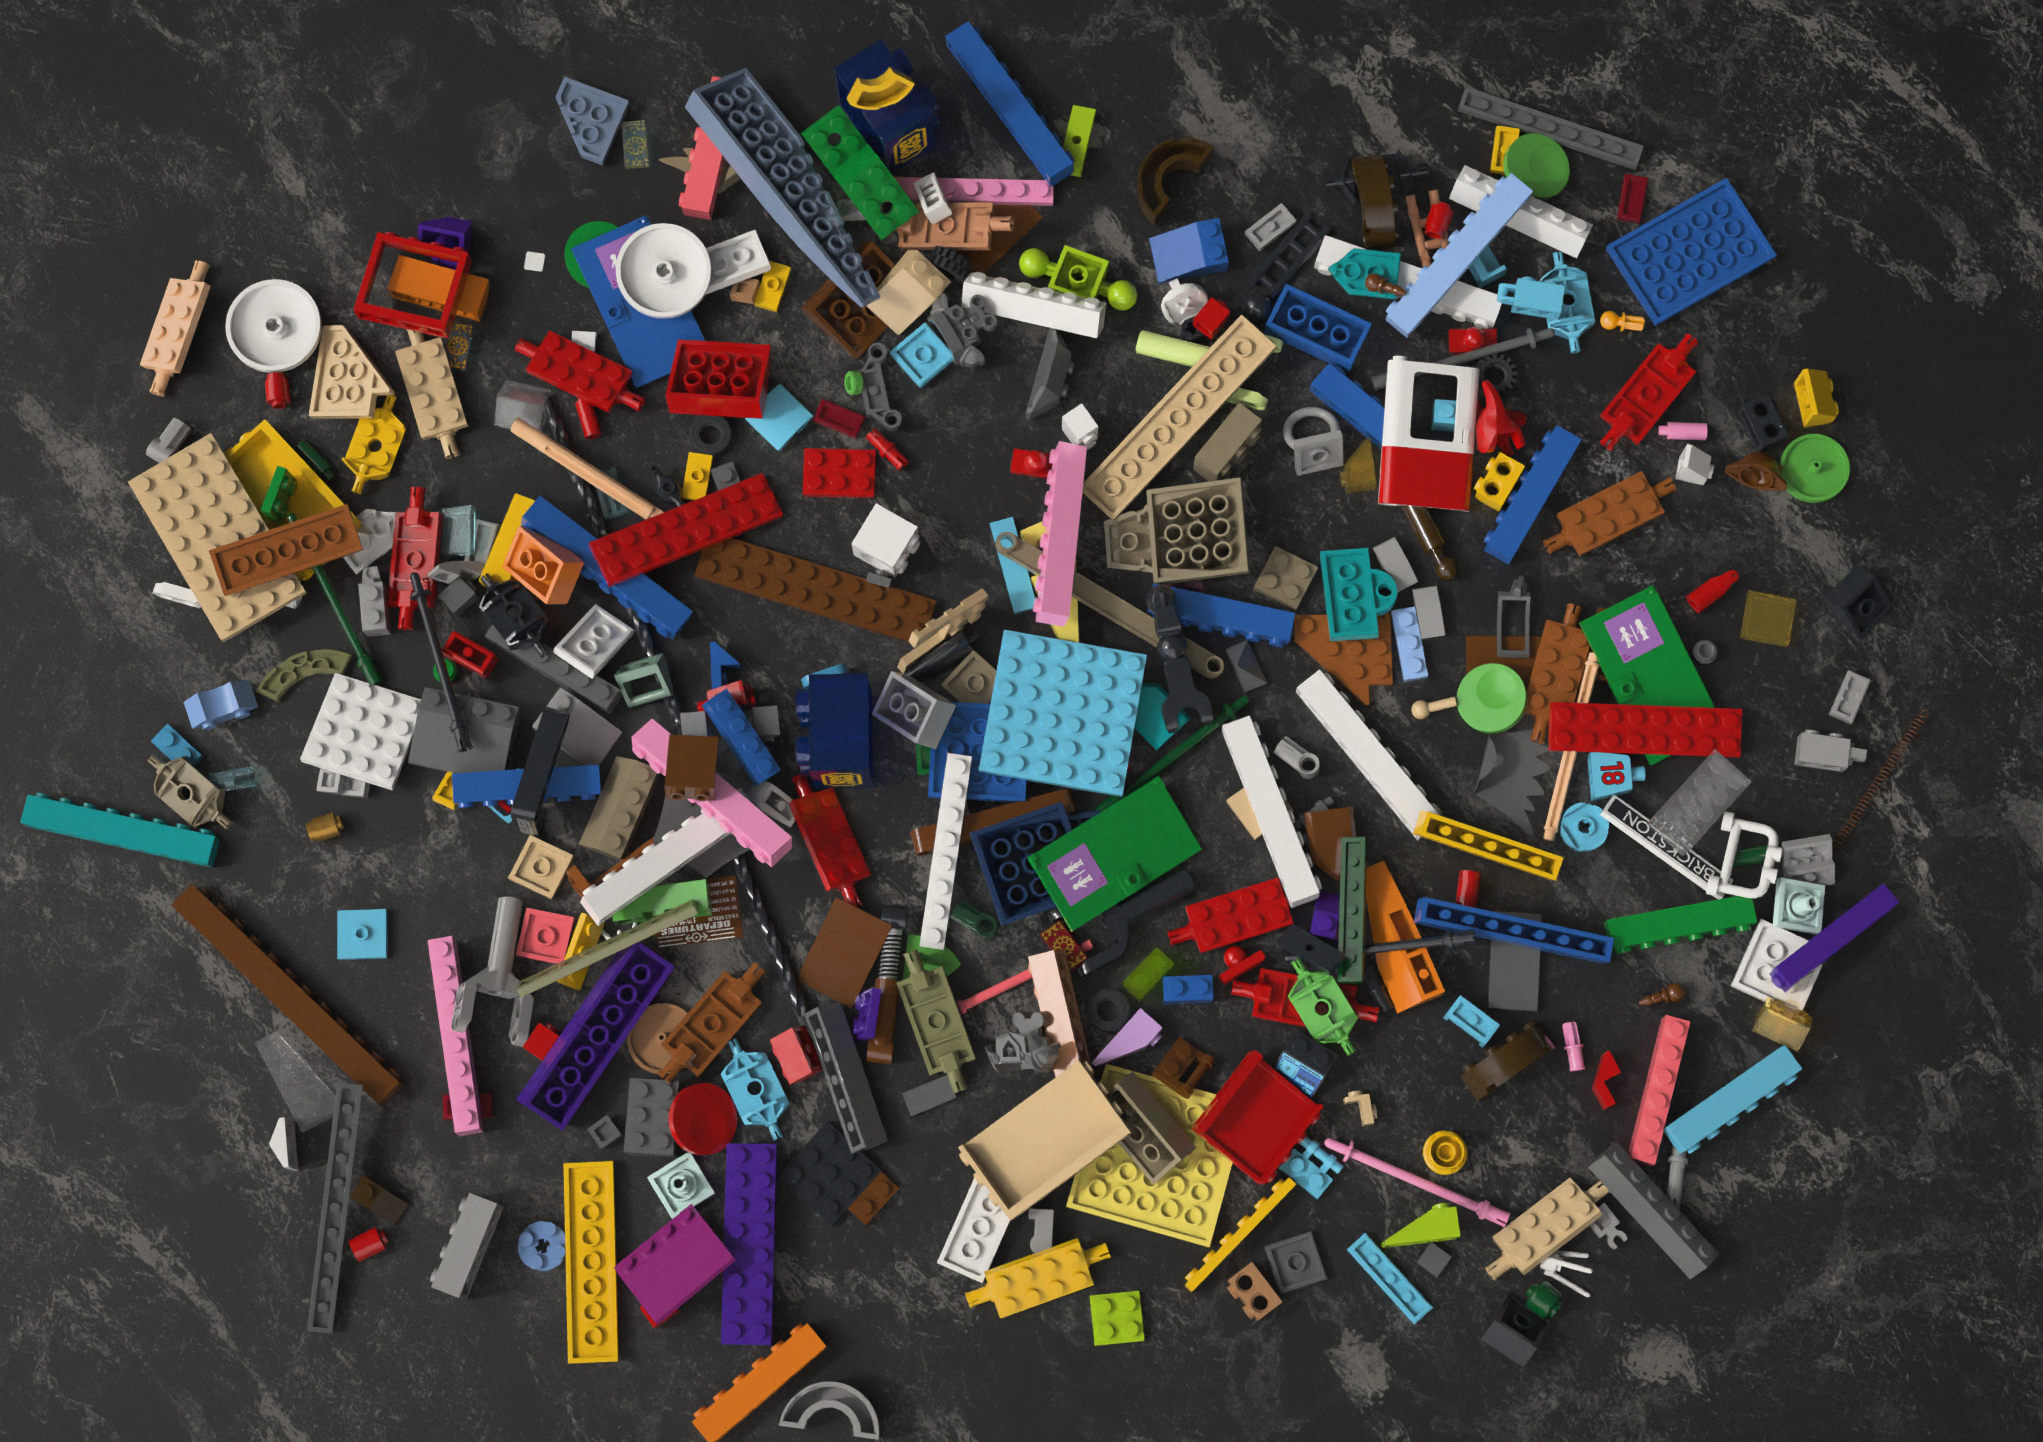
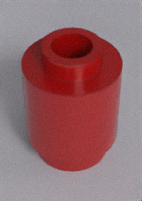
M1438 202L1431 206L1424 226L1427 236L1442 239L1447 234L1454 214L1453 210L1450 209V205Z
M282 372L268 374L267 380H265L266 402L273 409H283L291 402L289 380L286 378V374Z

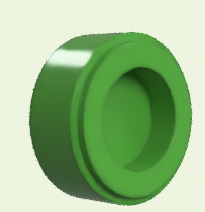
M848 371L845 375L844 384L848 394L857 395L862 392L863 378L859 371Z

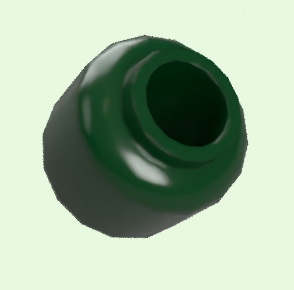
M1543 1281L1539 1285L1533 1283L1526 1292V1295L1529 1297L1526 1302L1527 1307L1542 1319L1548 1316L1553 1318L1564 1304L1561 1301L1562 1293L1547 1281Z

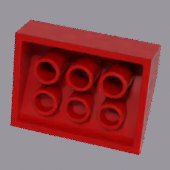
M678 339L665 395L669 412L763 419L767 401L771 345Z

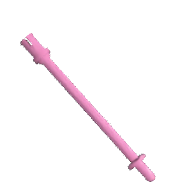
M1327 1138L1324 1142L1327 1148L1344 1154V1162L1349 1157L1475 1211L1478 1219L1483 1220L1485 1218L1502 1227H1505L1509 1219L1510 1212L1490 1205V1202L1487 1200L1479 1203L1354 1149V1141L1352 1140L1349 1146L1331 1138Z

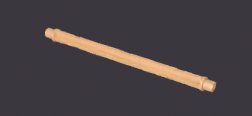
M1589 653L1588 661L1585 662L1576 703L1590 702L1599 668L1594 653ZM1563 752L1544 826V840L1554 842L1555 834L1558 833L1577 752Z

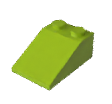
M1449 1203L1435 1204L1430 1211L1383 1241L1381 1248L1459 1238L1460 1230L1457 1208L1450 1207Z

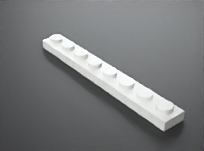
M947 754L920 947L944 950L972 756Z

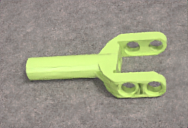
M1142 330L1138 337L1136 353L1193 367L1211 347ZM1265 335L1277 347L1273 352H1281L1283 341ZM1239 388L1226 402L1237 405L1241 403L1248 408L1265 410L1268 399L1258 392Z

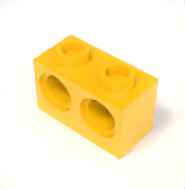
M1501 452L1497 458L1491 457L1485 468L1489 472L1485 479L1480 476L1474 487L1477 491L1474 498L1499 512L1525 466ZM1501 466L1506 467L1509 470V474L1501 475L1497 468ZM1492 486L1496 488L1498 494H1488L1486 487Z

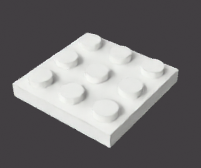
M1761 919L1739 965L1731 987L1796 1017H1800L1822 965L1786 993L1782 989L1777 988L1772 982V977L1769 973L1778 964L1806 944L1808 940L1782 928L1773 927V924Z

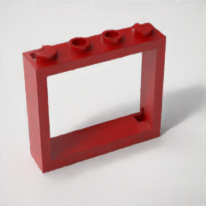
M377 232L353 310L358 319L449 339L472 264L471 257L465 249L460 247L451 249L437 242L429 244L415 237H408L406 239L392 232H386L385 234ZM385 246L457 262L440 320L368 304Z

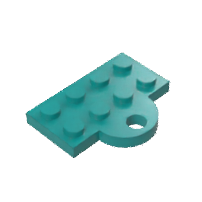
M1368 548L1320 551L1330 642L1378 638L1377 616H1381L1393 608L1397 598L1395 581L1386 572L1370 568ZM1388 588L1391 594L1389 596H1382L1378 590Z

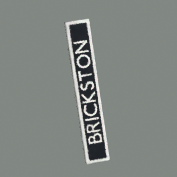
M1616 795L1611 797L1600 815L1705 891L1707 890L1710 875L1720 877L1721 871ZM1730 878L1729 884H1732L1734 880ZM1717 892L1716 896L1713 897L1722 899L1725 893Z

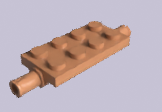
M993 202L948 203L952 214L932 224L925 215L921 203H913L919 212L894 231L899 235L898 248L900 250H933L935 246L947 247L949 250H990L993 231L1012 232L1014 227H1011V225H1014L1013 216L994 217L995 205Z

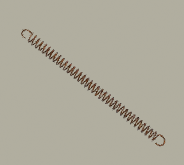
M1916 716L1917 719H1914V722L1911 723L1912 726H1909V729L1910 727H1914L1913 723L1917 724L1919 727H1922L1920 724L1916 723L1915 720H1919L1921 723H1924V721L1918 719V717ZM1910 729V730H1907V733H1905V734H1908V735L1911 736L1912 738H1915L1913 735L1909 734L1908 731H1911V732H1913L1914 734H1917V733H1916L1915 731L1911 730V729ZM1906 736L1902 737V741H1899V743L1904 742L1905 744L1910 745L1909 743L1903 740V738H1906L1907 740L1912 742V740L1907 738ZM1901 743L1898 744L1903 748L1907 749V747L1903 746ZM1896 750L1895 752H1892L1891 756L1895 757L1897 760H1900L1898 757L1894 756L1893 753H1897L1901 757L1902 755L1896 752ZM1889 756L1890 759H1887V762H1888V760H1891V761H1893L1895 764H1898L1896 761H1894V760L1891 759V756ZM1889 762L1885 763V766L1882 767V769L1887 768L1888 770L1893 771L1892 769L1886 766V764H1889L1895 768V766L1890 764ZM1883 769V770H1880V774H1877V776H1878V775H1882V776H1883L1884 778H1886V779H1888V777H1886L1885 775H1883V774L1881 773V771H1883V772H1885L1886 774L1890 775V773H1888V772L1885 771L1884 769ZM1878 776V778H1875V781L1872 782L1873 785H1870V788L1871 786H1874L1877 789L1881 790L1879 787L1874 785V782H1876L1879 785L1883 786L1881 783L1877 782L1876 779H1880L1882 782H1885ZM1871 788V789H1867L1868 792H1866V793L1872 795L1873 797H1876V796L1873 795V794H1871V793L1869 792V790H1872V791H1874L1875 793L1878 794V792L1875 791V790H1873L1872 788ZM1866 795V796H1863V800H1860V803H1861L1860 805H1863L1864 807L1868 808V807H1867L1866 805H1864L1861 801H1865L1866 803H1868L1869 805H1871V803H1869L1868 801H1866V800L1864 799V797H1867V798L1870 799L1871 801H1873V799H1871L1870 797H1868V796ZM1858 804V807L1856 808H1859L1862 811L1866 812L1864 809L1860 808ZM1855 808L1856 811H1853V814H1854V812H1857V813H1859L1860 815L1863 816V814L1860 813V812H1858L1857 809ZM1854 814V815H1850V817H1851V816H1855V817H1857L1858 819H1861L1860 817L1856 816L1855 814ZM1848 819V822L1846 823H1849L1852 826L1856 827V825L1852 824ZM1847 824L1846 826H1843V831H1846L1848 834H1851L1849 831L1845 830L1844 827H1848L1852 831L1853 829L1849 827ZM1840 830L1841 833H1838V836H1839V834H1842V835H1844L1846 838H1849L1847 835H1845V834L1842 833V830ZM1840 836L1836 837V841H1833V843L1838 842L1839 844L1844 845L1843 843L1837 840V838H1840L1844 842H1846V840L1841 838ZM1835 843L1832 844L1833 846H1836L1837 848L1841 849V848H1840L1839 846H1837Z

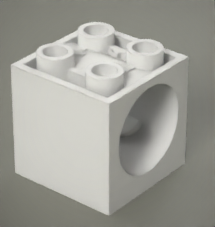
M875 504L852 542L854 556L881 571L890 573L889 576L896 578L898 573L902 574L908 565L906 559L910 553L914 554L920 545V541H918L920 537L918 527L882 506Z

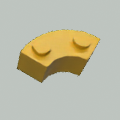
M889 67L883 75L876 79L866 80L857 77L847 96V100L854 107L877 110L902 100L915 83L911 77Z

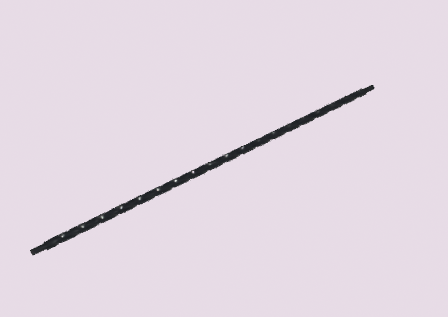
M549 393L541 394L540 399L548 415L546 419L552 429L555 441L576 454L573 445L569 441L562 418L559 413H556ZM568 469L596 538L599 539L609 535V530L600 510L596 506V500L589 483ZM626 608L646 657L659 655L660 652L652 639L648 624L642 621L637 616V612L632 608ZM653 674L659 689H662L663 687L657 674ZM672 683L674 694L665 697L664 701L677 727L678 735H682L680 713L685 712L680 706L679 697ZM742 853L732 859L735 871L748 897L750 907L763 933L765 943L778 969L785 991L792 1002L800 1026L805 1025L814 1045L804 1016L805 1013L809 1012L808 1005L800 986L795 980L793 969L781 946L772 919L766 911L764 900L752 877L746 857Z

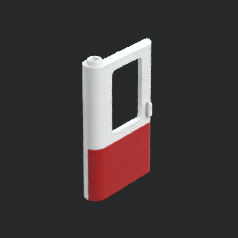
M1393 356V360H1388L1378 504L1388 506L1407 505L1470 512L1480 369L1407 361L1405 356ZM1416 372L1457 377L1455 428L1452 442L1411 437L1413 385Z

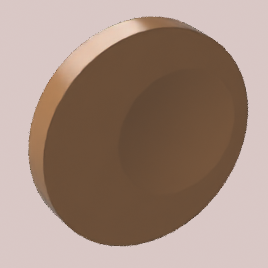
M669 1003L653 1004L646 1008L627 1036L629 1052L641 1068L650 1073L658 1074L670 1061L671 1055L660 1045L688 1014L685 1010Z

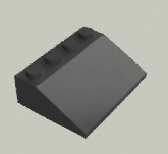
M425 687L418 708L409 764L452 773L507 770L521 721L519 707L455 694L461 718L469 724L468 733L473 745L471 750L467 748L468 751L458 752L454 734L449 729L452 718L444 691Z

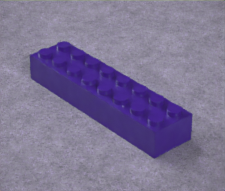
M640 942L618 951L516 1100L563 1131L672 972L674 966Z
M727 1143L724 1245L736 1261L723 1270L722 1345L773 1346L778 1181L777 1144Z

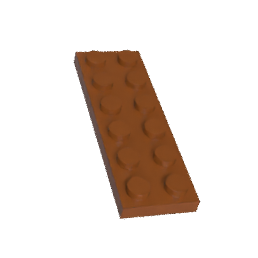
M345 504L209 550L223 594L227 597L363 551L364 549L349 505Z

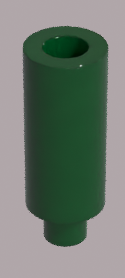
M304 440L297 445L295 452L320 479L325 478L328 482H331L336 477L332 472L333 467L308 440Z

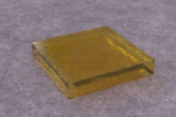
M1749 590L1747 592L1740 638L1788 647L1796 599Z

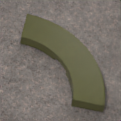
M332 649L304 651L295 654L276 668L274 667L262 680L256 692L279 702L292 685L306 677L318 674L334 675L335 673L345 675L353 656L346 652Z

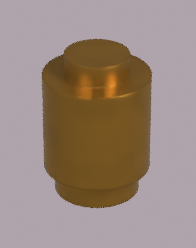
M334 812L311 819V822L306 823V828L312 842L316 840L320 842L341 835V829H344V825L340 815L336 816Z

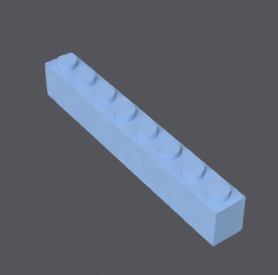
M1512 173L1507 178L1501 177L1494 186L1497 190L1491 196L1487 194L1479 203L1481 208L1476 214L1472 211L1463 222L1466 225L1461 231L1456 229L1448 239L1450 244L1445 249L1441 247L1432 257L1435 261L1429 267L1425 265L1417 274L1419 279L1414 285L1409 283L1404 290L1407 294L1403 295L1398 303L1393 301L1387 308L1386 312L1388 315L1386 321L1406 338L1412 334L1531 197L1533 191Z

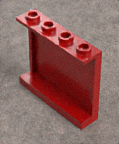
M1254 1050L1248 1052L1190 1129L1259 1185L1266 1184V1182L1269 1184L1276 1177L1278 1166L1288 1161L1292 1155L1290 1150L1295 1144L1298 1145L1304 1140L1307 1135L1305 1130L1310 1124L1314 1125L1322 1115L1320 1111L1324 1106L1322 1104H1315L1263 1061V1056Z

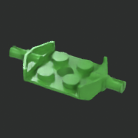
M1300 957L1292 961L1291 964L1299 975L1288 997L1313 1039L1317 1043H1340L1347 1056L1355 1052L1356 1049L1350 1042L1348 1034L1359 1018V1015L1355 1014L1334 977L1321 970H1307ZM1317 1002H1326L1329 1006V1012L1327 1014L1318 1013L1316 1010Z

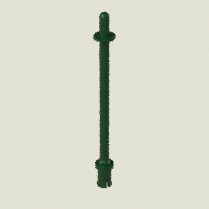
M294 513L287 515L289 523L298 520ZM322 565L313 567L314 573L358 656L357 667L362 669L369 686L380 683L384 679L374 663L376 660L374 655L371 656L365 651Z
M1243 695L1230 706L1223 703L1222 709L1224 711L1213 718L1212 724L1204 725L1128 784L1123 790L1122 797L1110 795L1097 807H1094V811H1103L1142 787L1229 718L1232 721H1236L1237 717L1235 714L1250 702L1249 696Z

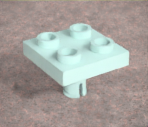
M1782 877L1777 878L1773 927L1816 935L1820 933L1822 929L1825 885Z
M689 1152L647 1177L672 1219L690 1204L695 1207L715 1195L708 1180Z

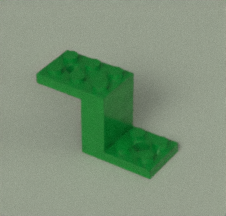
M839 105L801 133L881 240L919 212ZM832 133L840 134V140L836 144L828 142V138ZM884 201L892 203V208L888 212L880 211V205Z

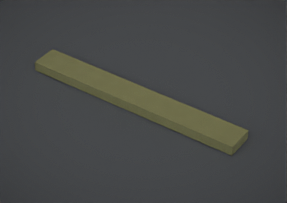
M695 899L519 981L517 992L520 998L698 914V905Z

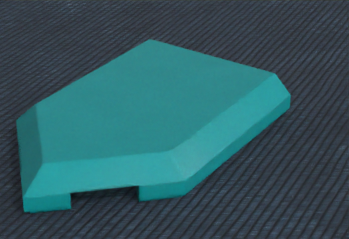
M1353 248L1342 259L1332 264L1328 270L1350 295L1396 300L1397 295H1394V293L1385 292L1380 294L1379 292L1369 291L1365 286V279L1369 274L1377 273L1382 278H1388L1389 283L1398 286L1401 253Z
M1142 683L1134 728L1157 751L1192 718L1181 709L1177 715L1178 729L1175 733L1169 734L1165 728L1161 713L1162 703L1167 698L1168 693L1159 684Z

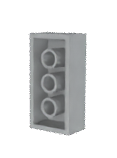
M469 1193L468 1197L462 1199L459 1206V1211H461L458 1221L454 1220L450 1228L449 1234L452 1235L450 1242L443 1246L440 1253V1258H442L439 1268L435 1267L431 1275L432 1288L467 1300L503 1211V1206Z

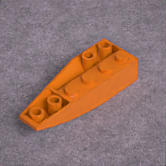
M1382 861L1367 867L1366 903L1373 944L1421 938L1385 862ZM1426 948L1375 953L1378 971L1397 1014L1444 994L1445 990Z

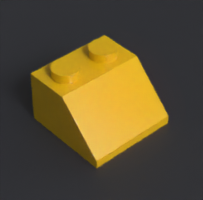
M1803 369L1795 380L1794 386L1804 428L1832 423L1838 415V404L1832 398L1833 383L1831 378H1828L1826 371Z

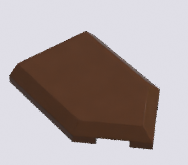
M1353 807L1306 812L1304 815L1311 861L1339 882L1341 873V837H1356Z

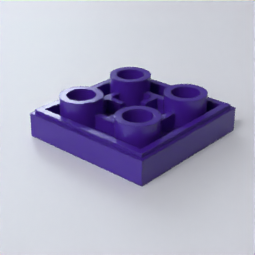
M871 988L863 991L861 995H857L855 1009H858V1017L853 1020L852 1033L855 1034V1040L866 1041L874 1038L881 989Z

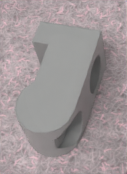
M1029 1209L1028 1219L1035 1220L1034 1236L1030 1242L1033 1253L1052 1247L1054 1210Z

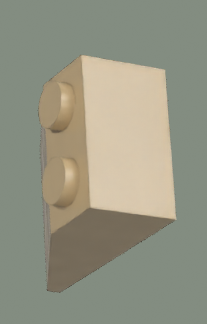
M907 250L877 287L881 296L879 300L866 306L897 335H900L940 296L951 281L918 250Z

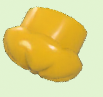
M1438 1131L1432 1134L1424 1144V1160L1427 1166L1438 1174H1454L1464 1166L1467 1160L1468 1152L1464 1140L1452 1131Z

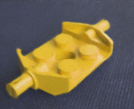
M386 395L383 407L375 409L374 418L359 419L346 457L342 458V461L356 475V480L351 490L354 493L361 494L365 482L389 477L406 431L405 426L393 414L392 408L397 399L393 395ZM373 441H380L382 443L381 449L377 452H372L369 449Z

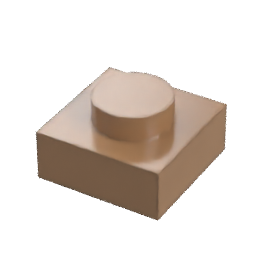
M748 278L735 283L730 292L731 301L754 304L760 287L759 280Z

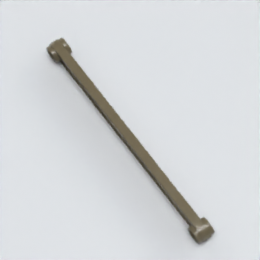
M1003 532L997 537L995 548L1000 554L1033 574L1041 575V569H1038L1039 557L1043 555L1041 550L1010 532ZM1007 539L1011 542L1012 547L1005 548L1001 545L1000 541ZM1074 571L1073 598L1157 647L1159 638H1157L1155 633L1154 618ZM1184 637L1187 642L1185 656L1188 658L1190 668L1209 679L1219 677L1224 670L1222 659ZM1207 664H1216L1218 672L1210 671Z

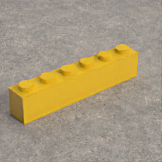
M1420 811L1413 832L1414 835L1547 880L1556 881L1563 860L1561 856L1428 811Z

